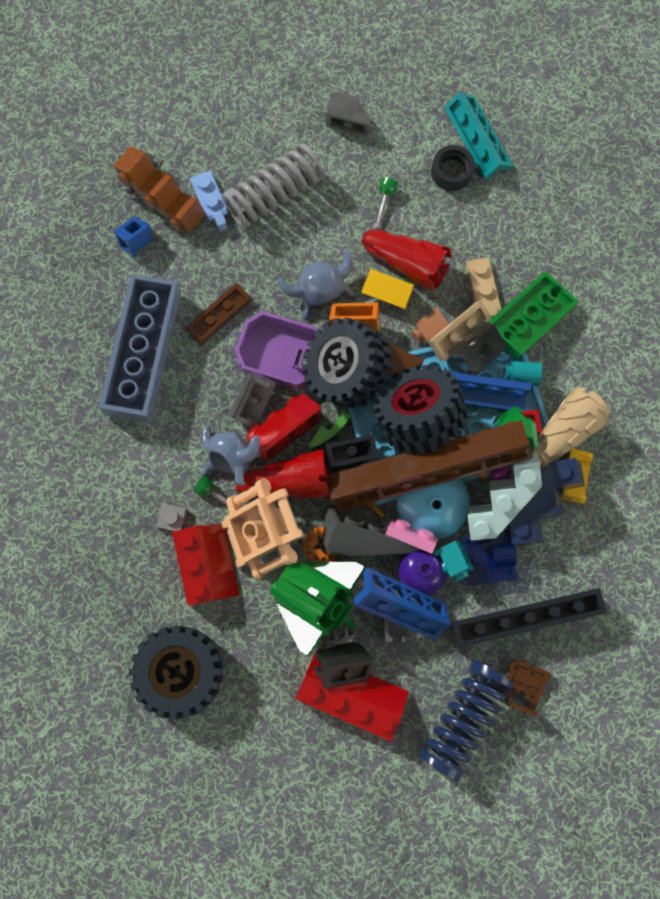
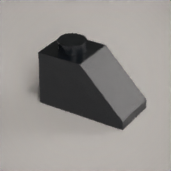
M374 434L325 444L331 472L356 467L379 458Z

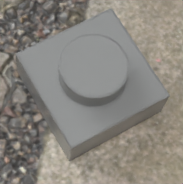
M162 503L156 527L168 531L183 529L187 509Z

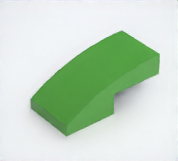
M343 411L331 430L321 426L309 444V451H317L326 447L325 444L333 442L349 425L351 416Z

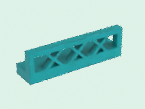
M459 92L444 109L467 150L474 157V162L483 178L490 179L500 169L511 170L514 165L474 95Z

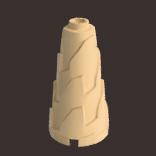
M584 387L572 390L546 424L538 437L539 448L531 451L532 453H538L540 469H544L550 462L558 460L573 447L580 445L609 423L611 418L607 419L611 412L605 401L594 391L591 390L586 394L583 392L586 389Z

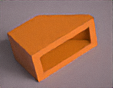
M379 302L332 303L329 318L331 324H333V319L335 318L344 320V317H347L380 332Z

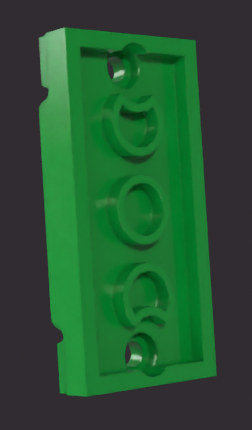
M545 271L491 318L484 326V332L490 334L503 349L507 350L514 357V360L516 358L519 359L557 325L579 301Z

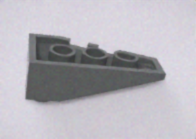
M329 504L327 506L322 540L326 550L333 555L406 554L421 550L386 535L387 528L379 524V521L372 519L368 523L358 518V513L350 510L339 512L336 506Z

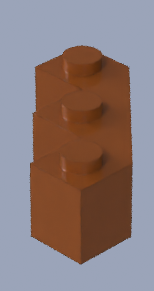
M130 146L113 165L119 174L117 176L118 179L142 197L150 208L155 209L167 219L175 230H183L190 234L206 213L199 201L181 192L173 177L157 170L145 152Z

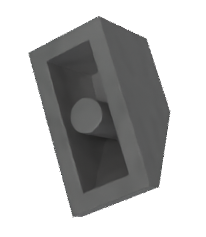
M334 91L327 110L326 126L369 136L371 121L357 98L346 92Z

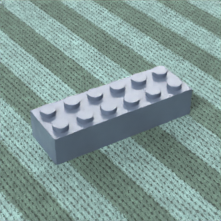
M131 274L99 404V409L105 416L152 424L181 297L178 281Z

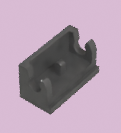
M255 371L247 373L228 417L234 418L248 426L258 424L277 383Z

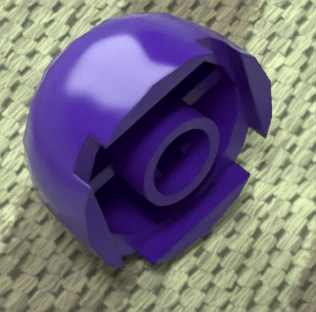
M422 549L413 553H406L398 565L397 575L399 581L427 595L435 594L442 588L447 578L443 571L441 556H435V550H433V553Z

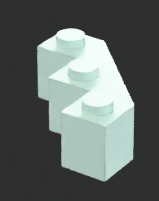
M537 452L532 453L533 459L513 464V479L490 481L492 504L468 507L471 540L497 538L542 487L540 462Z

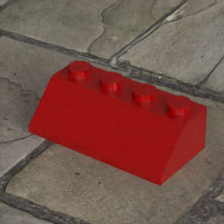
M314 654L295 699L392 742L402 717L409 691L371 674L369 681L324 689L322 682L314 671V666L321 667Z

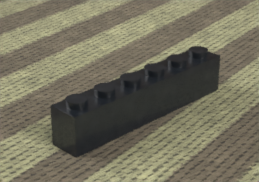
M598 588L450 623L449 629L454 648H459L606 614L607 611L601 590Z

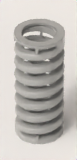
M301 143L295 148L296 151H289L286 157H279L276 163L268 164L266 170L260 169L256 176H249L246 183L239 182L236 189L231 188L221 194L227 211L242 230L250 226L249 221L245 219L242 213L243 211L251 222L256 223L258 221L257 214L247 201L244 191L250 196L255 208L263 217L267 216L268 210L255 191L254 185L259 188L265 202L272 210L278 208L277 201L265 185L264 178L269 182L273 193L282 204L288 201L284 189L291 197L295 198L298 194L296 186L301 191L307 190L308 186L305 178L312 185L323 180L322 167L313 151L306 144ZM304 153H306L312 160V164H309V162L306 160ZM294 159L298 162L299 165L296 166L294 164ZM284 166L288 168L290 176L284 170ZM274 172H275L276 174H278L279 179H280V181H281L283 187H282L281 184L278 182V180L275 178ZM235 200H237L241 204V209L239 208V204H237Z

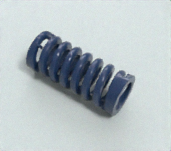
M473 660L468 669V673L473 679L463 678L461 681V685L466 691L456 690L454 693V697L461 704L449 702L447 705V709L455 717L448 714L440 716V721L449 730L440 726L433 728V733L445 744L432 738L426 740L427 747L442 758V760L428 753L429 750L425 747H422L418 754L421 759L456 782H459L464 769L453 758L464 763L471 761L470 754L459 745L473 751L478 749V743L464 731L478 738H484L485 731L468 717L486 726L492 724V719L475 705L494 714L499 712V707L479 691L504 702L506 695L490 684V680L504 686L503 690L507 693H510L514 686L509 679L477 660Z

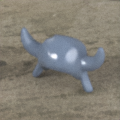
M346 248L343 249V262L337 268L326 261L314 262L302 270L298 285H290L282 277L278 278L279 285L287 296L303 298L304 319L310 317L311 306L330 302L339 297L343 292L350 298L356 296V293L343 281L352 270V257Z
M206 426L202 434V443L209 460L203 468L202 475L209 477L214 469L235 475L236 484L243 486L244 472L248 470L249 463L257 457L260 449L259 437L257 435L254 436L249 445L242 438V435L234 431L220 432L212 436L210 427Z

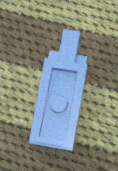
M211 171L191 177L190 182L199 203L206 213V219L209 222L215 221L219 231L227 229L224 216L228 215V211Z

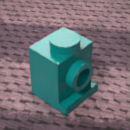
M454 541L434 551L435 556H441L443 560L442 567L445 574L453 577L455 582L469 577L468 572L474 570L461 542Z

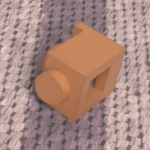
M438 308L433 310L430 318L425 316L417 322L416 330L412 332V336L418 344L421 343L426 348L429 346L428 341L449 325V323Z

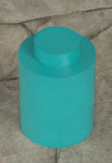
M511 361L510 366L506 365L505 380L532 383L531 386L535 387L540 386L542 379L541 363Z

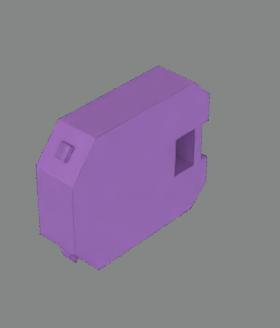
M264 311L245 321L235 350L238 367L242 368L244 375L255 371L276 382L277 385L297 391L310 385L305 383L304 376L308 375V373L302 371L304 352L309 353L311 347L307 346L309 339L315 341L317 338L314 335L317 327ZM299 351H302L298 365L294 366Z

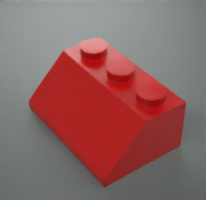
M304 393L299 397L293 396L286 402V407L280 411H273L262 425L256 424L246 436L247 442L250 445L254 436L257 435L259 437L260 449L258 456L264 463H267L321 422V407Z
M222 524L199 525L172 532L187 605L192 608L240 595L226 533Z

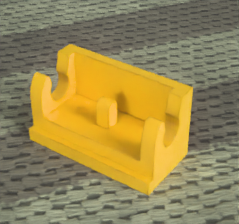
M370 269L361 294L371 296L405 310L414 285Z
M572 448L565 453L564 460L576 458L581 462L585 486L561 490L562 500L584 504L593 454Z

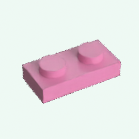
M392 519L386 535L433 553L438 538L434 537L431 531L426 529L417 530L410 527L411 524L401 519L395 521Z

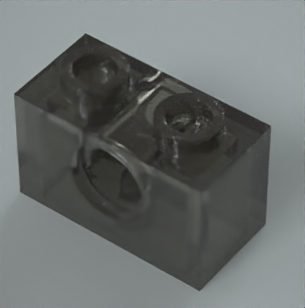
M479 320L447 353L460 373L478 375L507 345L493 323Z

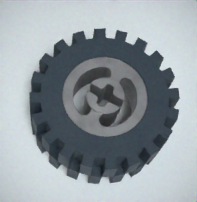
M344 317V320L335 318L333 319V324L329 322L322 325L324 331L317 329L314 332L317 338L315 341L309 339L307 346L311 347L309 353L304 352L303 358L307 359V364H302V371L308 373V375L304 376L305 383L311 384L308 387L310 391L317 394L316 396L322 400L342 407L356 408V405L364 407L367 405L366 400L374 401L375 393L379 392V389L383 386V381H388L391 378V375L387 374V369H393V362L388 360V357L393 356L391 349L386 347L389 345V342L382 337L383 334L351 318ZM337 357L353 363L352 367L337 362Z

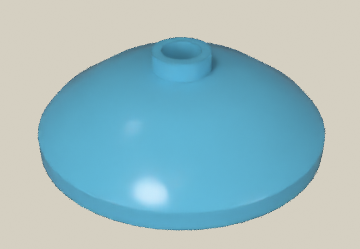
M461 479L397 496L399 518L410 523L412 528L431 531L438 540L449 537L457 532L468 516L470 499L467 488ZM435 500L440 501L438 509H434L432 506Z

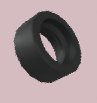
M449 145L441 148L435 154L431 168L433 181L443 190L457 191L463 189L472 179L475 168L474 157L462 146ZM455 159L463 163L466 171L460 177H449L440 170V164L444 160Z

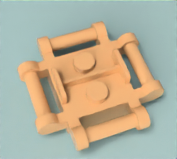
M266 478L258 480L255 486L243 493L229 497L227 499V506L230 514L221 522L223 529L228 533L237 558L235 561L237 568L249 565L253 577L257 580L267 577L268 573L284 565H291L297 562V553L291 548L290 543L304 537L302 529H298L287 500L289 496L287 490L280 489L271 494V484ZM257 495L259 496L258 499L242 507L243 503L256 497ZM276 502H278L280 508H276ZM277 549L279 550L281 556L261 564L260 558Z

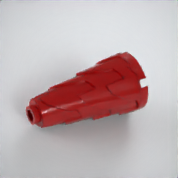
M374 229L369 232L366 231L362 238L364 249L370 255L388 263L390 267L407 275V278L432 292H435V288H439L448 271L450 264L446 263V257L452 259V248L423 239L420 241L380 229L378 231Z
M318 449L314 452L293 456V459L270 463L269 466L249 470L247 473H244V485L239 486L236 484V490L238 493H243L255 486L258 480L266 478L271 484V494L280 489H286L289 495L287 498H331L328 478L331 471L328 468L330 464L325 449Z

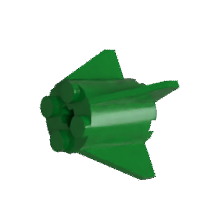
M301 560L291 565H285L284 572L272 584L270 593L274 595V600L301 652L310 656L323 634H331L328 631L331 628L337 630L345 623L354 629L356 624L347 617L352 608V605L348 602L349 596L353 598L352 589L366 569L364 566L357 562H303Z

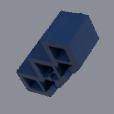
M571 458L549 463L541 474L542 487L509 523L513 545L526 546L544 543L540 519L564 515L561 490L585 486L582 465L579 460Z

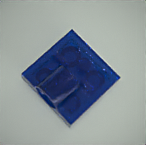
M510 530L502 531L497 538L471 540L470 535L460 537V542L474 570L468 572L469 577L466 578L467 586L518 580L516 571L517 553L515 546L511 542Z

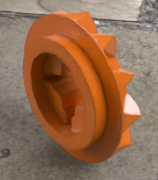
M315 527L307 533L303 541V551L310 562H335L339 558V556L333 555L326 551L327 556H325L321 549L312 550L315 546L319 545L318 537L323 538L324 527Z

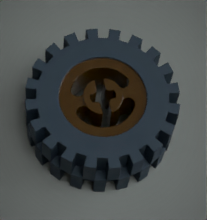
M183 626L163 627L159 629V632H152L146 636L148 639L145 642H140L137 646L139 649L138 653L133 654L131 661L134 662L133 668H129V676H133V682L130 683L131 690H135L137 696H135L137 702H142L147 712H154L157 717H166L169 720L186 718L208 707L213 702L214 697L218 695L220 684L224 678V675H222L224 663L221 661V653L213 644L214 642L204 633ZM173 653H179L180 658L178 660H171L167 664L171 667L180 666L179 671L185 676L190 674L188 666L190 660L194 666V678L191 684L182 691H174L173 686L174 684H181L186 680L182 677L173 678L174 672L170 669H163L164 683L161 682L159 677L162 661Z

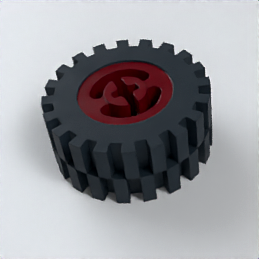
M422 365V370H417L415 366L410 368L409 373L405 374L404 371L397 373V379L391 377L387 381L388 386H382L379 389L380 395L375 396L374 401L376 405H373L375 416L391 447L394 445L395 450L399 452L404 449L406 454L412 455L414 450H417L418 454L421 455L426 454V449L431 448L432 452L439 450L438 445L442 443L445 447L451 443L449 438L451 436L457 438L460 435L458 428L464 429L466 426L465 419H468L467 407L456 377L451 375V372L447 369L442 372L439 366H434L430 370L429 365Z

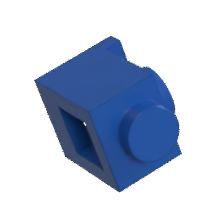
M136 216L114 230L120 248L133 258L137 256L136 252L154 240L151 234L153 233L151 226Z

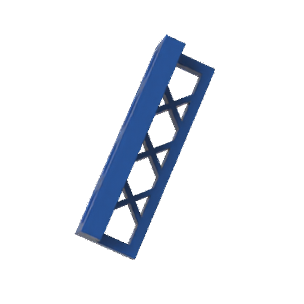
M451 372V375H454L458 381L466 406L505 412L513 407H520L525 411L526 397L531 391L532 383Z
M368 567L363 571L365 588L354 597L356 607L433 640L451 626L445 602ZM373 580L376 581L380 587L374 585Z

